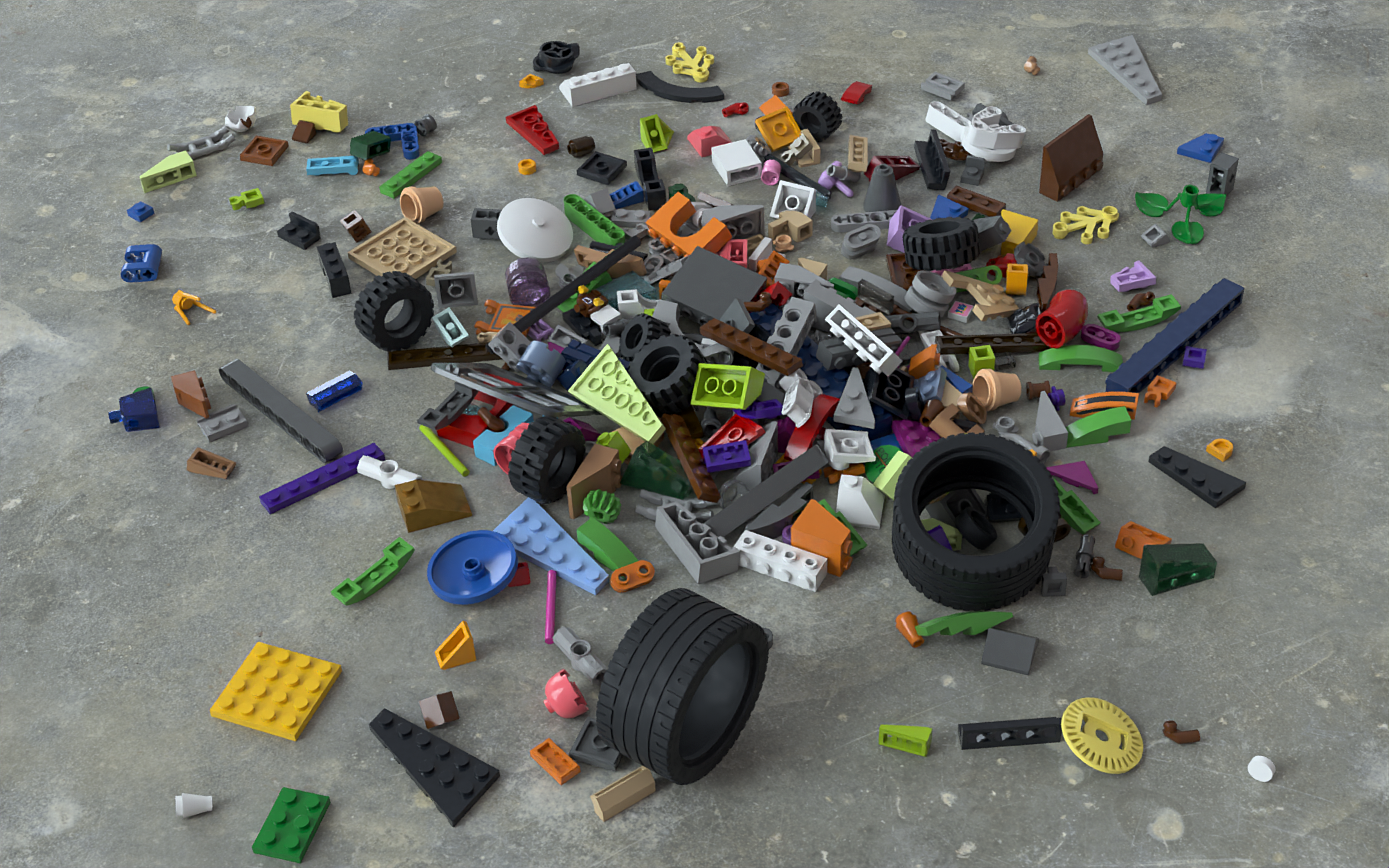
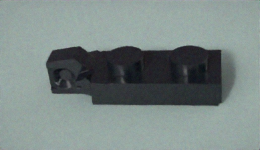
M574 308L562 313L563 320L577 335L584 339H589L594 346L602 344L601 330L591 318L576 312Z

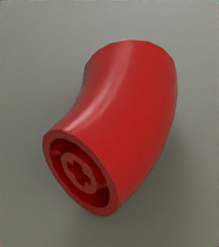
M1076 290L1060 291L1052 298L1050 307L1038 315L1036 319L1037 334L1047 346L1059 348L1080 332L1088 316L1086 297Z

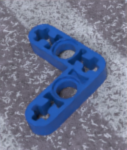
M413 123L372 127L365 131V134L376 131L391 137V142L402 140L403 155L408 160L416 159L420 155L417 127Z

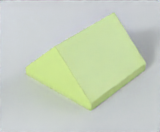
M898 451L873 485L894 501L895 487L899 475L902 474L904 466H907V462L912 457Z

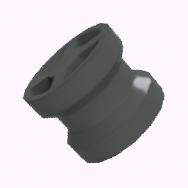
M429 114L424 115L422 119H418L414 123L417 127V132L421 136H426L429 134V131L437 129L435 119Z

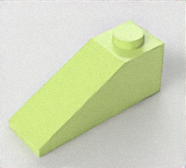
M185 150L166 157L142 174L140 180L144 193L197 175L193 160Z

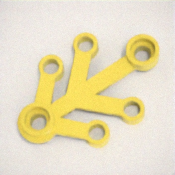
M677 42L672 47V55L665 57L666 65H673V73L692 75L696 82L702 83L708 80V69L714 63V56L707 54L706 47L699 46L696 48V56L692 59L686 52L684 44ZM676 57H682L684 61L676 60ZM704 57V64L699 67L698 64Z
M1080 206L1077 208L1076 214L1068 211L1062 212L1060 216L1061 222L1053 224L1052 233L1056 239H1064L1069 232L1086 227L1085 232L1081 235V242L1083 244H1091L1096 224L1103 222L1102 227L1098 228L1097 236L1101 239H1106L1109 237L1110 224L1119 219V213L1113 206H1106L1102 211ZM1071 221H1078V222H1076V223L1067 225V224L1070 223Z

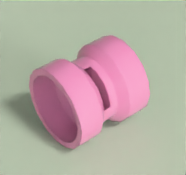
M767 160L763 164L761 180L764 184L775 185L778 183L781 172L780 163L775 160Z

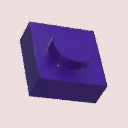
M1186 346L1182 366L1204 369L1207 349Z

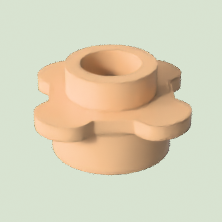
M779 235L773 241L777 252H787L794 249V245L791 244L792 239L788 235Z

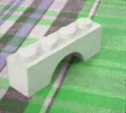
M637 289L617 291L618 312L621 313V317L624 319L634 318L637 314L644 313V309H655L659 301L641 296Z

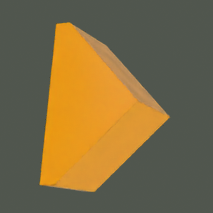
M462 621L435 651L440 669L446 670L476 661L473 638L466 621Z

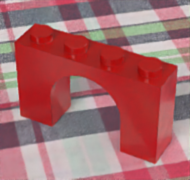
M484 373L486 375H489L511 385L523 386V384L506 378H502L493 374ZM485 381L483 382L484 384H487L489 386L496 387L495 385H492ZM478 391L474 398L494 406L489 412L498 418L514 405L481 391ZM515 395V396H517V397H520V398H522V399H525V397H522V396H519V395ZM462 413L451 424L437 430L438 437L474 449L473 441L486 429L492 432L493 430L487 426L479 415Z

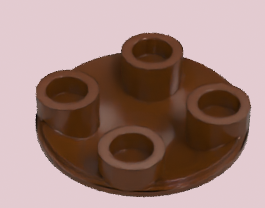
M939 139L946 158L964 161L970 155L961 146V142L955 141V143H950L944 139Z

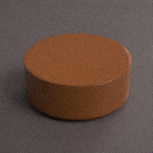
M785 82L774 83L772 85V94L777 97L787 96L789 94V85Z

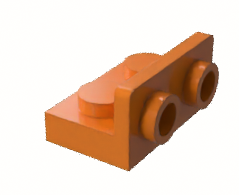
M1130 521L1121 527L1115 548L1156 565L1161 552L1170 547L1172 539Z

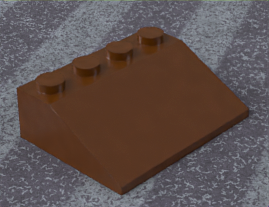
M1086 115L1043 147L1040 194L1058 202L1102 169L1103 150L1092 115Z

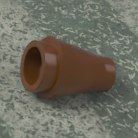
M937 399L927 401L920 417V423L925 427H929L936 416L944 410L943 403Z

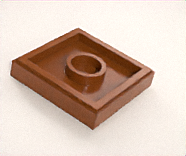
M256 135L239 155L240 160L273 166L289 147V144L286 140Z

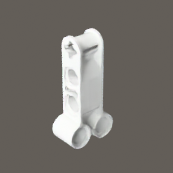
M800 368L789 376L785 375L779 381L781 387L786 391L782 414H786L796 423L797 428L801 427L809 419L813 400L820 394H823L821 388L815 382L809 381Z

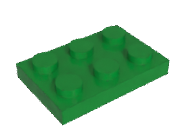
M283 787L252 845L253 853L301 864L331 803L329 796Z

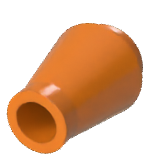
M910 611L897 616L895 622L899 632L913 648L921 646L924 643V638L918 635L915 626L919 625L917 616L913 615Z

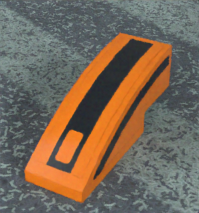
M1102 392L1084 395L1073 399L1070 416L1084 418L1097 412L1125 406L1130 418L1135 420L1139 393Z

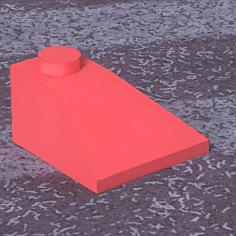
M704 126L693 130L687 136V139L701 157L712 155L711 147L732 143L718 126Z

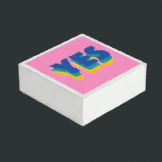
M955 301L948 311V318L967 323L973 313L974 306Z

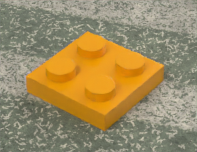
M788 106L762 116L755 121L772 153L791 145L801 135V130Z

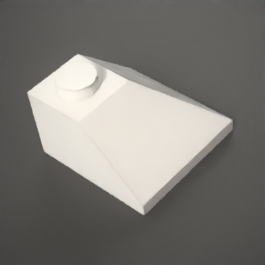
M841 474L836 513L840 511L852 526L880 529L885 494L862 476Z

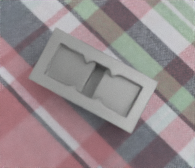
M509 322L495 335L488 346L510 368L518 373L520 370L517 369L516 365L531 342Z

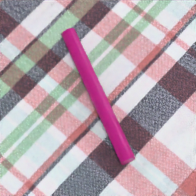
M549 570L547 573L546 644L554 643L557 576L555 570Z

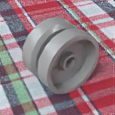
M924 270L918 271L912 282L913 286H910L904 297L906 303L918 313L940 312V318H943L949 307L948 303H951L957 292L956 288L950 287L943 280L942 276Z

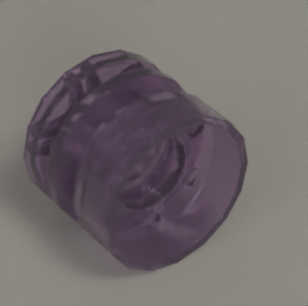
M521 258L512 262L507 267L505 281L509 298L513 305L537 307L550 297V287L546 271L541 262L533 258Z

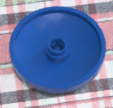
M489 530L470 531L451 538L437 549L429 561L427 577L433 592L440 599L459 605L479 603L497 595L512 581L517 571L518 557L512 542L504 535Z

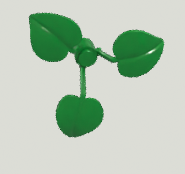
M1186 185L1183 192L1178 193V196L1169 205L1167 199L1160 194L1136 192L1135 201L1137 207L1143 214L1150 217L1162 216L1163 211H1169L1180 199L1182 206L1187 208L1185 222H1175L1172 225L1171 232L1176 239L1187 244L1199 243L1204 235V229L1200 223L1189 222L1191 207L1194 206L1196 210L1199 209L1200 213L1205 216L1214 217L1222 213L1226 194H1199V189L1194 185Z

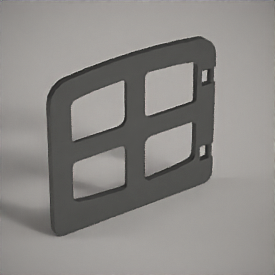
M432 363L431 370L435 373L544 416L558 418L562 416L602 415L571 395L492 364ZM484 373L521 383L523 386H514ZM462 374H467L469 376L475 377L477 379L495 385L496 387L489 386L487 384H484ZM537 394L547 395L568 405L559 404ZM515 395H519V396L525 397V398H527V399H530V400L535 401V402H537V403H540V404H542V405H539V404L530 402V401H528V400L522 399V398L517 397V396H515Z

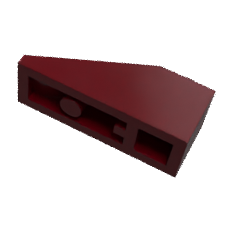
M873 156L864 175L870 182L874 168L880 164H887L892 167L896 181L919 170L920 166L910 156Z

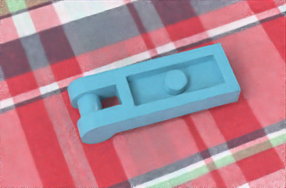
M356 156L307 159V175L318 176L321 174L339 173L356 175L358 173L359 159Z

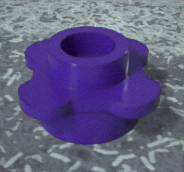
M1052 386V393H1049L1048 397L1055 410L1059 411V406L1065 405V394L1062 389L1056 390V387Z

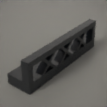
M931 129L928 141L915 140L913 147L927 189L945 190L950 176V169L937 131Z
M1046 717L958 724L961 750L1059 743L1062 733V718Z

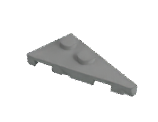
M853 367L834 413V422L874 429L875 418L859 369Z

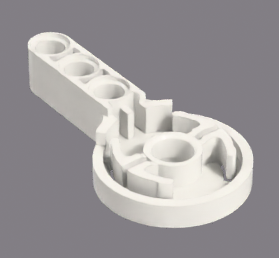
M930 102L926 122L955 141L961 142V146L975 157L984 158L987 162H1004L1015 156L1017 149H989L969 144L967 136L971 121L941 102Z

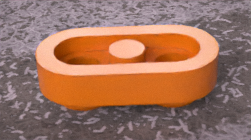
M645 560L616 569L611 575V587L617 592L624 593L646 585L652 581L655 569L650 562ZM644 568L647 570V573L643 574L639 569ZM624 576L626 581H620L618 577Z

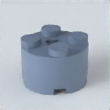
M532 341L516 367L528 375V379L552 387L564 368L566 360L557 350H548L546 348L547 344L540 341Z

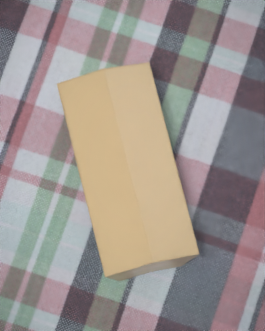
M644 766L637 768L590 796L594 804L595 813L605 822L656 791L655 780L648 768Z

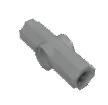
M563 626L559 628L553 636V642L571 660L573 669L582 672L593 685H601L608 668L591 651L590 643L581 640L570 627L566 628Z

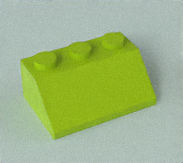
M699 363L691 405L745 410L761 395L765 373L748 366Z

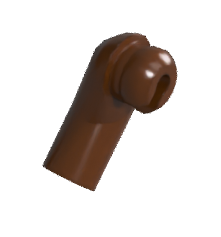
M763 292L760 295V300L757 302H744L747 311L762 312L771 305V294Z

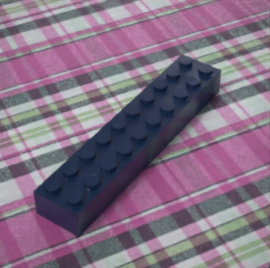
M773 303L762 312H752L749 315L755 324L761 325L773 335L777 320L781 319L783 311ZM807 335L797 354V357L801 358L803 363L800 369L805 373L809 381L815 382L821 388L823 394L840 399L850 375L843 368L827 371L823 363L816 358L818 345ZM870 400L869 403L875 418L874 429L834 422V415L833 417L828 416L826 419L835 430L868 432L869 441L892 434V414Z

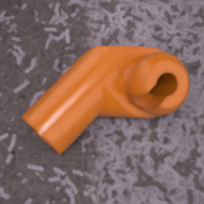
M373 159L364 161L363 173L369 176L371 174L375 177L378 176L380 168L373 164Z

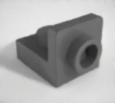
M968 155L960 183L979 186L984 175L985 159Z

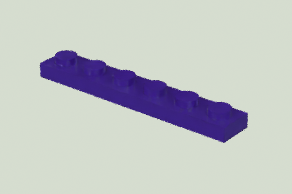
M372 443L260 495V502L271 515L357 474V466L363 455L380 461H385V455L375 443Z

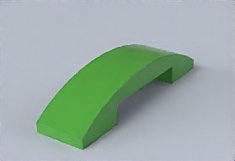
M1170 294L1153 299V305L1123 314H1119L1117 310L1098 314L1097 318L1108 330L1115 332L1135 331L1166 320L1181 310V305Z
M1066 345L1042 351L1038 355L1039 370H1060L1061 364L1101 365L1102 372H1115L1123 363L1122 355L1105 348L1090 345Z
M398 537L383 549L384 557L354 581L349 578L344 580L330 591L331 594L346 606L366 599L384 587L398 574L414 553V547Z

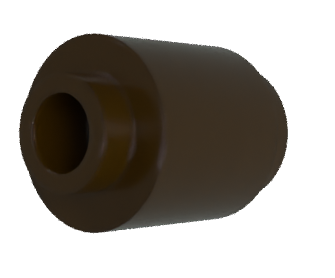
M583 136L570 140L567 145L568 153L574 158L590 154L595 150L594 139L591 136Z

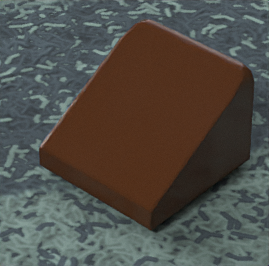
M299 120L292 140L308 143L316 135L315 124Z

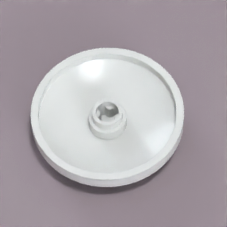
M534 198L514 200L502 209L498 218L497 231L501 241L512 253L520 258L537 259L538 263L558 260L567 253L573 240V229L566 215L554 205L543 200Z

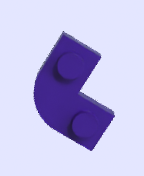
M777 399L761 402L754 401L745 410L732 409L737 415L749 419H774L778 415H783V405Z

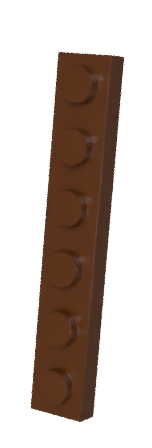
M714 318L700 327L701 335L786 376L791 375L803 366L801 358Z
M664 413L661 422L666 428L665 431L698 500L718 503L721 495L710 472H707L703 458L684 419L676 414L669 415Z

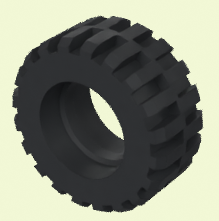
M946 217L926 220L925 222L909 226L902 235L906 263L911 268L917 270L938 271L960 267L975 261L981 252L977 224L969 218Z
M389 271L383 273V276L378 275L374 277L371 283L368 282L365 285L364 291L361 290L358 295L360 298L356 300V310L354 311L355 325L359 332L377 348L387 352L401 351V348L405 350L410 348L411 344L418 343V339L421 336L424 337L427 333L426 329L430 328L431 318L434 316V310L432 309L434 308V301L430 291L405 272L393 271L391 273ZM404 300L400 313L393 320L385 323V318L390 308L395 303Z
M670 334V336L663 335L659 339H653L648 345L641 347V351L639 353L636 352L633 356L634 360L630 361L627 372L656 415L664 413L671 415L672 412L679 413L681 409H687L691 406L699 363L708 364V361L691 339L683 335ZM675 369L671 375L661 380L667 373Z
M544 416L531 422L528 428L524 429L521 433L520 439H517L515 449L511 453L512 458L508 466L510 469L508 476L515 491L539 503L549 504L561 499L563 494L567 493V485L585 459L586 447L584 444L586 442L582 432L577 427L556 417Z

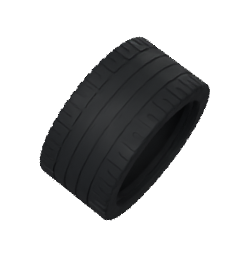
M975 432L968 434L959 433L956 436L950 435L947 438L938 439L937 442H931L929 446L920 449V452L913 455V459L911 458L907 462V466H904L895 487L891 540L893 554H895L894 558L896 563H898L900 571L903 572V576L909 580V583L916 587L919 593H923L925 597L933 599L938 604L942 603L943 606H950L953 609L988 611L992 608H1001L1003 605L1008 606L1011 602L1020 600V597L1026 596L1041 581L1042 574L1046 573L1051 560L1060 514V499L1051 473L1047 471V467L1040 462L1037 456H1033L1031 451L1001 436L985 435V433L975 434ZM960 489H979L999 495L1010 502L1024 518L1029 532L1019 543L1006 551L988 556H971L952 551L938 543L923 526L920 515L927 505L943 494Z
M677 588L660 595L652 601L651 605H648L644 612L639 614L637 620H634L631 628L626 631L625 637L618 644L619 647L615 650L613 658L609 662V668L605 672L604 681H602L600 687L601 691H599V700L596 706V725L602 742L608 747L677 785H688L697 782V780L702 779L703 776L712 771L716 764H719L722 758L727 755L729 749L735 744V740L739 738L740 732L745 728L746 722L749 720L751 712L755 708V703L759 698V692L763 686L762 683L765 680L769 659V644L766 633L759 624L689 589Z

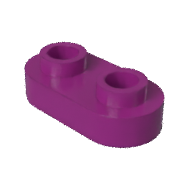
M1086 324L1081 329V338L1087 343L1111 351L1116 350L1120 346L1121 338L1116 332L1096 324Z

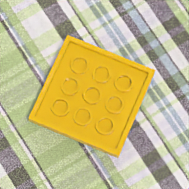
M257 642L211 707L210 714L218 719L297 741L341 674V665Z

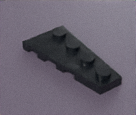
M1163 446L1149 456V463L1215 509L1246 487L1245 481L1166 446Z

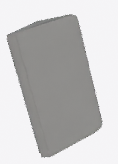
M557 325L547 340L563 348L568 347V344L573 339L591 347L593 346L588 340L560 325Z

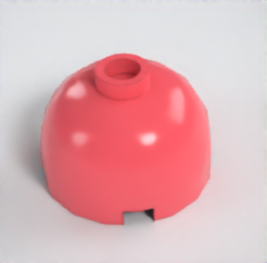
M562 669L548 680L545 686L547 699L544 700V704L550 713L555 711L562 718H575L587 712L589 708L586 706L587 703L575 682L569 681V673Z

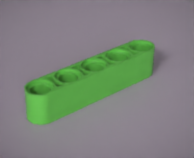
M569 194L564 197L566 217L596 242L613 246L617 243H625V232L580 196Z

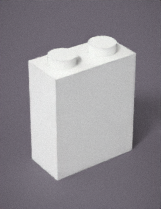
M746 139L711 147L712 163L727 186L761 178L762 162Z

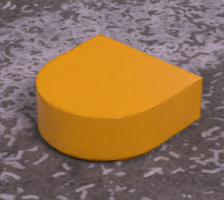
M1216 439L1207 445L1206 452L1224 462L1231 457L1233 444L1226 439Z

